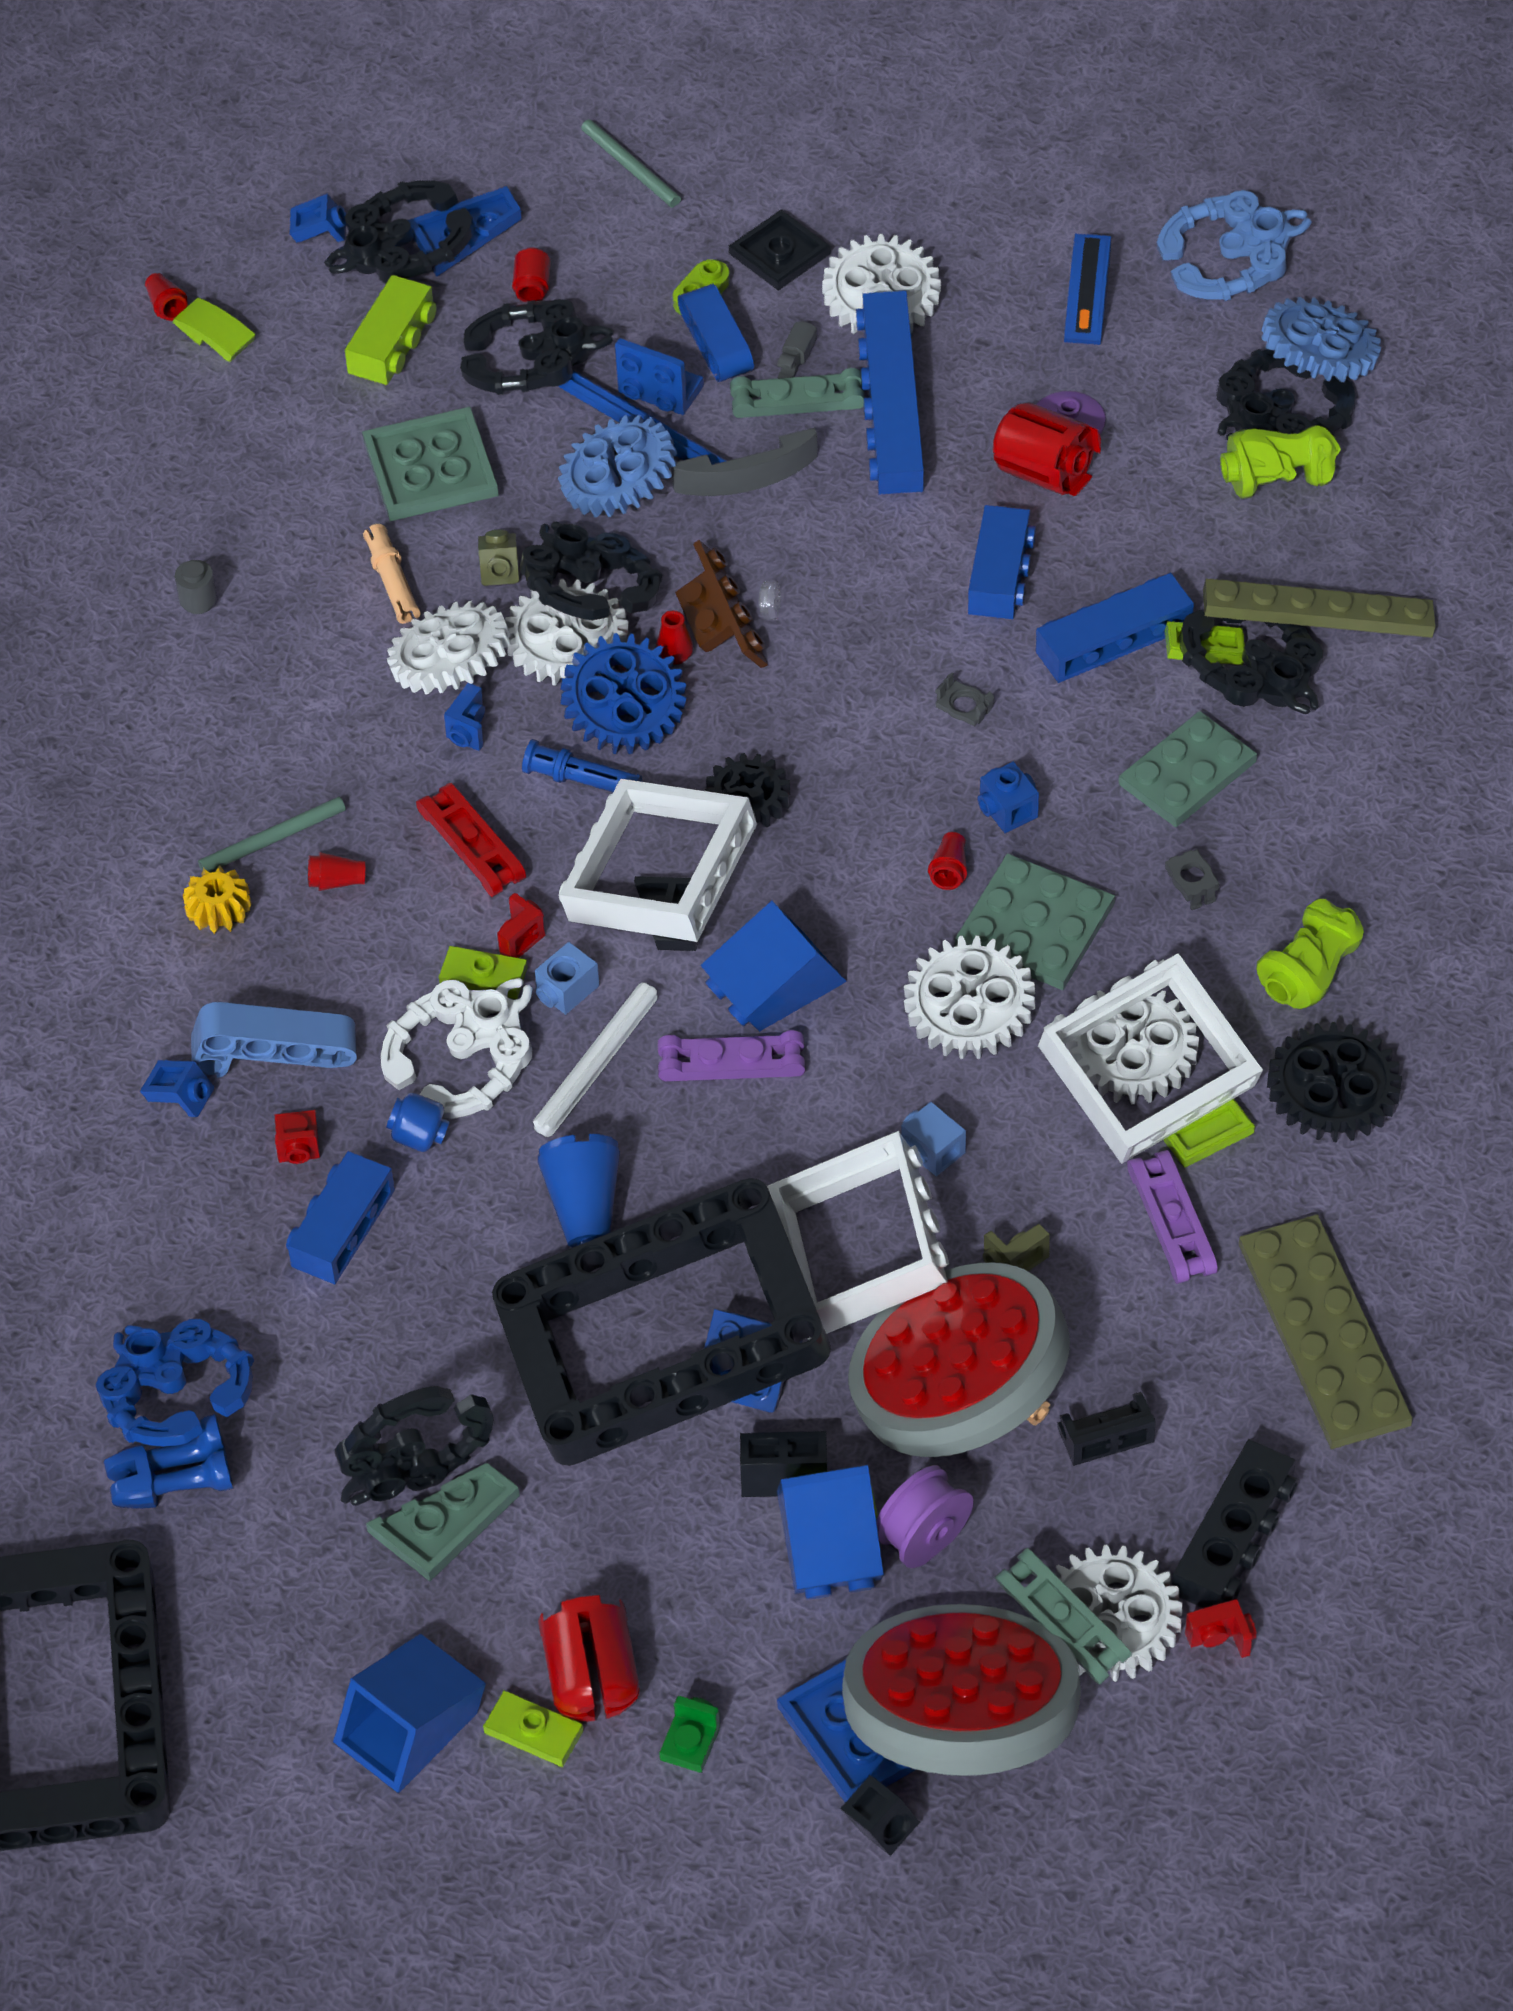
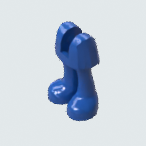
M216 1414L206 1416L200 1420L204 1433L187 1444L145 1449L140 1444L105 1459L106 1475L110 1480L116 1481L110 1487L113 1505L120 1508L157 1507L159 1495L172 1491L209 1487L218 1491L233 1489L231 1473ZM205 1461L201 1465L155 1475V1471Z

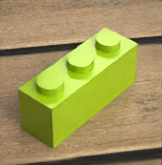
M391 275L345 348L348 374L388 385L394 374H399L405 364V356L410 348L415 349L417 347L422 329L426 323L431 324L435 317L436 303H433L431 286Z

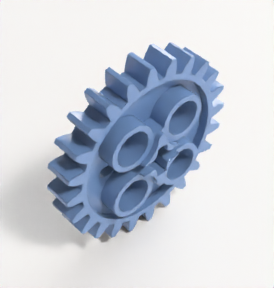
M1298 297L1296 303L1288 298L1285 299L1284 304L1276 302L1274 308H1269L1261 329L1263 332L1262 340L1267 341L1266 349L1275 350L1274 358H1285V366L1296 365L1298 366V373L1307 370L1310 371L1312 378H1316L1318 374H1321L1327 381H1330L1332 376H1336L1341 382H1345L1346 376L1353 380H1357L1359 374L1366 377L1369 370L1373 371L1381 351L1379 346L1381 339L1375 337L1376 329L1367 328L1369 323L1367 320L1358 321L1356 320L1358 313H1345V306L1342 305L1336 309L1332 307L1330 301L1327 300L1323 305L1319 304L1318 300L1313 297L1311 303H1307L1302 297Z
M624 415L619 424H615L613 419H609L608 426L604 429L598 424L595 425V434L583 433L582 436L585 441L582 444H572L575 453L563 456L567 464L559 466L562 475L558 477L567 501L570 502L573 509L579 508L583 515L591 510L593 516L598 517L605 510L607 516L611 517L617 508L625 514L630 504L639 508L641 498L653 499L651 493L653 488H664L661 479L672 477L669 468L677 464L673 458L677 455V451L669 432L665 430L661 422L656 424L652 417L643 421L641 415H637L630 422L627 415ZM621 476L622 484L620 483L617 477Z

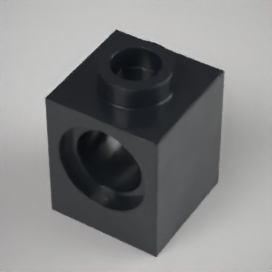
M872 1775L862 1783L840 1808L862 1834L889 1856L896 1851L920 1823L904 1802Z

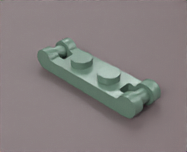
M848 368L842 371L841 374L754 381L747 377H736L730 382V393L735 398L732 401V412L737 418L860 409L864 406L863 398H865L864 391L861 389V371L856 368ZM835 391H844L843 393H835ZM760 397V399L753 400L752 398Z
M1026 1548L1017 1556L1019 1561L1008 1571L1003 1569L994 1577L995 1580L1037 1622L1044 1626L1051 1634L1063 1639L1074 1654L1077 1663L1098 1685H1101L1109 1677L1108 1671L1118 1662L1123 1664L1132 1656L1131 1651L1030 1549ZM1030 1574L1034 1575L1036 1578L1025 1588L1020 1584ZM1100 1641L1106 1649L1098 1657L1094 1658L1088 1651Z

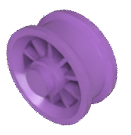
M936 1465L926 1467L908 1478L891 1495L876 1519L879 1542L884 1545L892 1544L900 1551V1561L906 1567H920L957 1537L971 1514L973 1497L965 1489L955 1490L948 1483L947 1473L941 1467Z

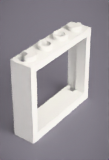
M620 779L613 794L608 796L605 809L598 822L592 826L590 837L585 847L577 854L575 865L568 879L561 884L559 900L562 902L568 921L698 942L757 825L749 798ZM634 812L718 824L678 904L593 891Z
M1179 953L1167 960L1162 959L1159 962L1154 960L1147 965L1144 973L1134 979L1130 976L1122 978L1111 987V992L1100 998L1097 995L1087 998L1077 1007V1011L1065 1017L1063 1014L1056 1016L1052 1023L1043 1027L1044 1031L1038 1045L1121 1164L1255 1087L1263 1071ZM1169 986L1230 1071L1125 1131L1065 1044L1164 987Z
M899 1131L767 1186L826 1334L932 1291L944 1283H948L944 1267L949 1265L948 1257L944 1247L940 1242H937L935 1236L936 1233L940 1232V1226L931 1208L928 1209L927 1200L932 1199V1195L925 1178L920 1176L918 1168L923 1166V1161L916 1145L910 1147ZM900 1169L923 1259L817 1302L796 1212Z

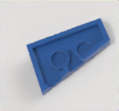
M507 186L459 202L446 211L436 210L408 220L414 234L413 239L419 249L426 255L438 249V243L445 240L450 234L446 226V216L448 213L466 208L473 218L475 227L470 241L455 257L454 261L450 263L445 261L432 267L436 277L522 219L521 209Z

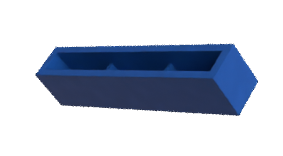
M907 291L862 293V308L856 309L857 331H864V338H858L859 360L867 361V368H861L862 390H869L870 398H863L865 420H872V428H866L867 450L875 451V458H869L870 481H877L878 494L923 492L924 470Z

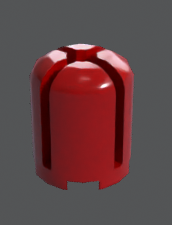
M1031 402L1020 403L1012 407L1000 421L993 440L994 460L1000 470L1060 495L1070 494L1076 496L1093 476L1087 473L1092 462L1093 453L1101 452V437L1098 429Z
M600 1595L578 1597L561 1602L562 1611L551 1615L545 1621L543 1613L540 1614L538 1624L545 1651L554 1705L564 1717L580 1722L595 1721L593 1694L583 1645L585 1641L591 1640L606 1719L622 1714L634 1705L639 1696L640 1685L627 1623L628 1618L625 1604L621 1599H619V1607L614 1604H602Z

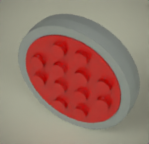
M975 1263L945 1270L948 1283H944L932 1291L883 1310L876 1315L863 1332L854 1349L849 1366L848 1381L850 1393L860 1417L883 1444L898 1452L920 1457H940L963 1453L979 1448L1004 1436L1028 1419L1044 1403L1056 1387L1065 1369L1069 1355L1070 1337L1066 1320L1057 1300L1044 1283L1034 1274L1017 1266L1004 1263Z
M948 1604L918 1608L892 1616L870 1628L851 1648L846 1659L842 1684L847 1720L858 1738L868 1747L900 1765L930 1773L958 1776L1004 1772L1030 1764L1046 1756L1056 1749L1072 1731L1077 1719L1081 1695L1078 1664L1074 1654L1063 1639L1051 1634L1039 1622L1021 1614L995 1607L968 1604Z

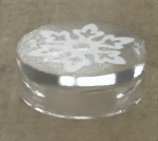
M764 581L761 584L759 607L763 619H779L781 590L778 581Z

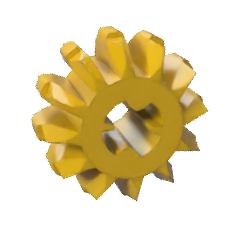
M219 865L217 870L211 873L203 868L202 877L190 876L189 887L184 888L183 893L184 908L189 921H194L199 930L209 925L210 930L215 935L219 926H224L231 932L232 921L244 923L245 912H249L251 907L250 895H248L250 892L245 879H240L235 869L225 873Z

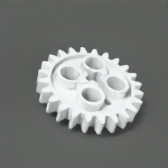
M879 234L877 242H872L865 235L863 245H859L856 241L851 240L850 251L840 247L838 249V258L830 257L829 268L824 269V280H822L825 306H830L831 317L839 316V326L851 323V333L854 334L857 332L856 309L862 308V293L907 291L910 333H913V322L921 326L925 325V315L933 316L934 305L939 304L941 280L939 279L938 267H933V257H924L923 247L912 251V240L910 239L903 245L898 244L897 235H894L890 242H885L883 234Z
M561 579L559 586L565 592L574 596L587 594L604 596L610 606L609 618L598 620L573 617L557 611L549 605L544 606L539 601V594L536 591L531 590V599L520 596V607L511 606V617L505 618L511 635L508 637L510 646L507 647L508 656H513L514 666L523 665L524 675L526 676L536 671L538 682L550 676L552 685L556 686L560 678H567L564 675L566 665H573V654L576 652L584 655L585 643H589L596 649L598 637L602 636L610 644L612 643L614 633H618L621 642H627L629 632L625 609L619 608L617 598L609 600L607 589L596 594L594 583L588 585L586 589L581 588L580 580H576L572 587H567L564 579Z
M468 601L463 607H459L458 602H454L448 610H445L441 605L436 614H431L428 611L424 612L425 619L422 621L412 619V628H401L402 637L393 638L394 647L387 650L390 656L387 658V662L396 683L400 682L403 689L410 686L412 692L415 693L423 688L425 694H429L434 688H438L439 692L443 693L447 686L452 685L457 690L459 689L460 682L465 680L472 684L474 683V675L485 676L487 675L485 670L487 666L496 667L498 665L496 658L506 655L504 648L510 646L508 637L511 635L502 613H497L494 606L487 608L485 602H482L474 607L473 602Z
M959 936L958 946L952 947L948 941L944 940L941 953L930 947L928 949L930 961L918 958L916 960L918 971L908 972L910 984L904 985L905 998H907L904 1000L905 1012L909 1013L910 1027L917 1026L916 1033L918 1039L928 1036L930 1049L935 1048L941 1043L944 1056H947L955 1048L958 1049L960 1059H964L967 1050H973L976 1058L980 1059L982 1048L986 1047L993 1055H996V1043L1001 1042L1007 1047L1012 1046L1010 1033L1022 1037L1023 1025L1021 1023H1031V1012L1029 1010L1035 1009V997L1033 996L1035 995V984L1030 981V968H1022L1023 962L1020 955L1011 958L1010 946L1007 945L998 952L996 950V939H992L986 947L981 946L979 936H975L972 945H966L963 936ZM976 969L981 971L976 975L966 974L970 970ZM938 992H947V993H949V994H948L947 996H945V997H935V996H933L934 994H936V993H938ZM995 997H1003L1006 999L1005 1001L998 1003L990 1001ZM964 1019L974 1021L969 1025L958 1024L959 1021Z
M1100 990L1097 991L1098 998L1106 995ZM1161 991L1156 997L1150 995L1066 1043V1048L1093 1086L1098 1085V1093L1101 1097L1108 1091L1114 1092V1102L1117 1103L1124 1094L1128 1095L1131 1104H1135L1137 1095L1143 1094L1146 1101L1150 1103L1152 1102V1092L1157 1091L1165 1098L1168 1096V1084L1179 1089L1181 1088V1077L1189 1078L1191 1076V1065H1196L1199 1045V1037L1196 1036L1197 1025L1196 1023L1189 1022L1190 1015L1186 1010L1179 1012L1178 999L1166 1003V991ZM1104 1042V1043H1108V1044H1106V1045H1101V1044H1098V1043ZM1160 1042H1161V1043H1166V1044H1165V1045H1158V1044H1156V1043H1160ZM1133 1066L1137 1067V1069H1129L1127 1067Z
M1104 1545L1102 1556H1095L1090 1548H1086V1560L1081 1561L1072 1554L1069 1556L1070 1569L1061 1565L1056 1566V1576L1088 1606L1132 1653V1656L1123 1664L1118 1662L1109 1670L1113 1681L1118 1680L1119 1670L1124 1669L1132 1679L1135 1678L1136 1666L1139 1664L1150 1672L1152 1670V1656L1161 1661L1166 1659V1648L1164 1646L1174 1648L1176 1645V1635L1174 1633L1181 1632V1619L1179 1617L1182 1616V1602L1177 1601L1179 1599L1178 1586H1170V1572L1157 1575L1159 1572V1561L1154 1560L1144 1565L1142 1551H1139L1131 1559L1127 1557L1126 1546H1122L1117 1555H1111L1108 1545ZM1119 1582L1124 1584L1125 1587L1113 1589L1108 1587V1585ZM1137 1615H1145L1150 1619L1138 1622L1132 1618ZM1098 1642L1088 1652L1096 1658L1106 1647ZM1078 1664L1079 1675H1081L1085 1670Z

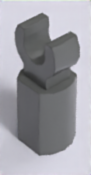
M801 321L794 324L782 347V354L777 363L778 367H782L778 379L795 377L798 366L805 363L817 339V328L812 324Z

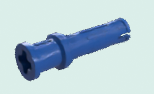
M534 739L530 740L527 745L522 762V772L530 774L534 771L551 776L553 781L558 783L566 782L569 779L610 792H614L620 779L642 782V775H635L574 757V754L569 749L555 750L541 746L539 741Z

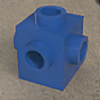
M1014 761L1001 768H994L986 775L980 777V795L977 797L979 807L985 816H991L1004 833L1038 818L1039 792L1035 782L1028 773L1023 774Z

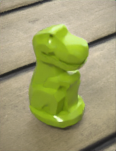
M1318 425L1311 426L1298 434H1285L1264 429H1243L1229 435L1227 452L1221 453L1220 466L1224 481L1226 483L1232 482L1236 495L1241 499L1252 498L1259 485L1270 484L1278 479L1285 482L1293 481L1296 477L1295 468L1303 466L1305 480L1310 485H1327L1333 479L1335 459L1341 449L1333 435L1326 428Z
M1318 899L1312 902L1304 910L1302 918L1304 928H1300L1294 935L1293 942L1285 947L1282 952L1270 950L1257 961L1256 970L1259 981L1274 1001L1280 1004H1287L1292 1008L1303 1009L1317 1004L1324 997L1333 982L1341 958L1358 949L1362 942L1364 930L1361 921L1351 908L1342 909L1336 907L1326 899Z

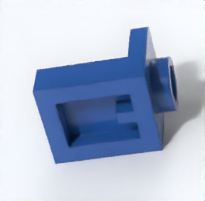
M328 194L292 207L290 213V235L299 243L328 231L337 242L344 241L346 237V211L341 205H337Z
M467 683L444 714L446 737L459 747L468 746L478 751L483 747L481 721L485 713L482 689L480 687Z
M158 1060L140 1092L148 1102L179 1103L189 1117H198L214 1091V1086L195 1061Z

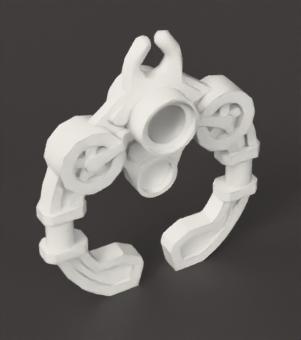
M521 978L508 980L502 983L496 990H468L464 983L457 980H446L436 985L431 993L406 1006L407 1012L396 1022L391 1020L386 1025L388 1032L383 1041L381 1051V1067L385 1080L398 1090L414 1083L417 1077L410 1059L403 1055L405 1045L411 1041L408 1032L419 1022L423 1026H427L431 1019L437 1017L443 1023L455 1024L447 1037L448 1048L455 1058L465 1059L481 1049L490 1048V1053L496 1067L487 1072L491 1080L481 1090L473 1086L468 1092L453 1095L443 1086L429 1084L423 1088L419 1095L443 1104L445 1110L443 1118L453 1119L468 1116L483 1109L488 1111L493 1107L492 1101L503 1090L508 1092L513 1087L512 1084L519 1076L521 1070L532 1059V1047L529 1038L521 1030L519 1013L529 1003L533 988L530 985H525L522 997L512 1000L507 996L508 991L523 986L524 981ZM499 1013L492 1018H486L490 1014Z

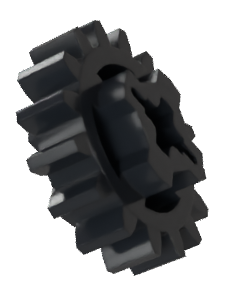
M741 753L740 761L737 762L727 757L725 758V768L715 765L713 767V776H707V789L705 791L748 797L756 822H761L765 827L770 826L771 816L781 819L782 808L789 807L790 780H786L785 769L776 770L775 760L773 759L762 763L761 754H757L753 760H747L745 753Z

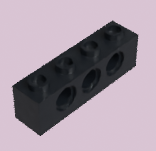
M1250 1439L1247 1440L1173 1573L1172 1586H1178L1179 1598L1203 1609L1237 1599L1243 1585V1580L1239 1578L1245 1568L1252 1570L1256 1565L1262 1546L1258 1545L1264 1534L1272 1535L1280 1518V1512L1277 1511L1282 1500L1289 1503L1296 1491L1299 1481L1298 1478L1294 1477L1296 1459ZM1259 1493L1264 1497L1255 1498L1248 1494ZM1239 1526L1246 1530L1234 1531L1230 1527ZM1221 1560L1227 1564L1215 1565L1211 1561Z

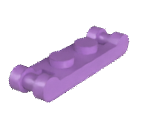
M793 1030L783 1032L780 1036L680 1039L675 1035H666L658 1040V1054L662 1057V1061L658 1064V1076L662 1081L801 1076L805 1072V1059L800 1055V1052L804 1049V1036L801 1032ZM772 1054H784L781 1059H772ZM690 1057V1062H681L678 1058Z
M1168 1150L1155 1153V1158L1144 1161L1141 1157L1128 1160L1129 1175L1133 1184L1136 1185L1168 1260L1175 1283L1189 1281L1190 1276L1202 1273L1203 1276L1217 1273L1214 1253ZM1160 1173V1176L1150 1179L1151 1175ZM1194 1250L1197 1257L1185 1260L1182 1253Z

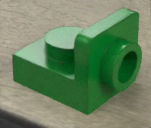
M677 1696L674 1703L675 1716L659 1752V1757L661 1761L702 1773L720 1730L719 1709L702 1698L692 1697L688 1699Z

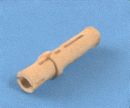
M382 524L369 526L374 537L371 536L367 529L364 531L363 537L372 554V567L381 576L396 613L397 621L401 624L411 622L413 617L410 611L418 619L421 614L420 609L415 602L401 568V555L392 546L387 528Z

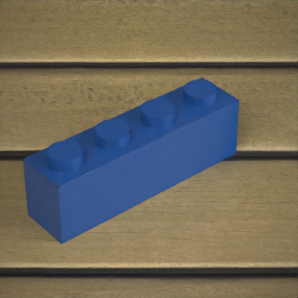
M1168 573L1159 578L1150 579L1144 584L1128 591L1116 593L1110 598L1092 606L1082 607L1075 613L1058 620L1049 621L1043 626L1036 628V653L1055 680L1060 683L1165 639L1167 621L1183 623L1185 617L1193 613L1194 603L1172 573Z

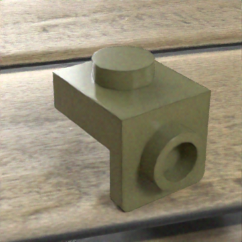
M491 530L486 532L485 536H478L482 585L518 583L519 570L516 533L508 534L506 530Z

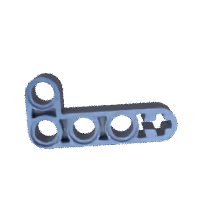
M212 1002L200 1009L191 1033L192 1061L196 1062L205 1075L217 1074V1078L226 1075L233 1058L325 1068L348 1067L354 1064L357 1059L355 1022L349 1016L341 1014Z

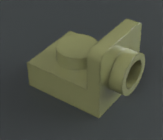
M1037 1224L1027 1232H1019L1007 1245L993 1231H989L984 1235L983 1259L985 1263H1004L1029 1271L1049 1258L1050 1234L1040 1224Z

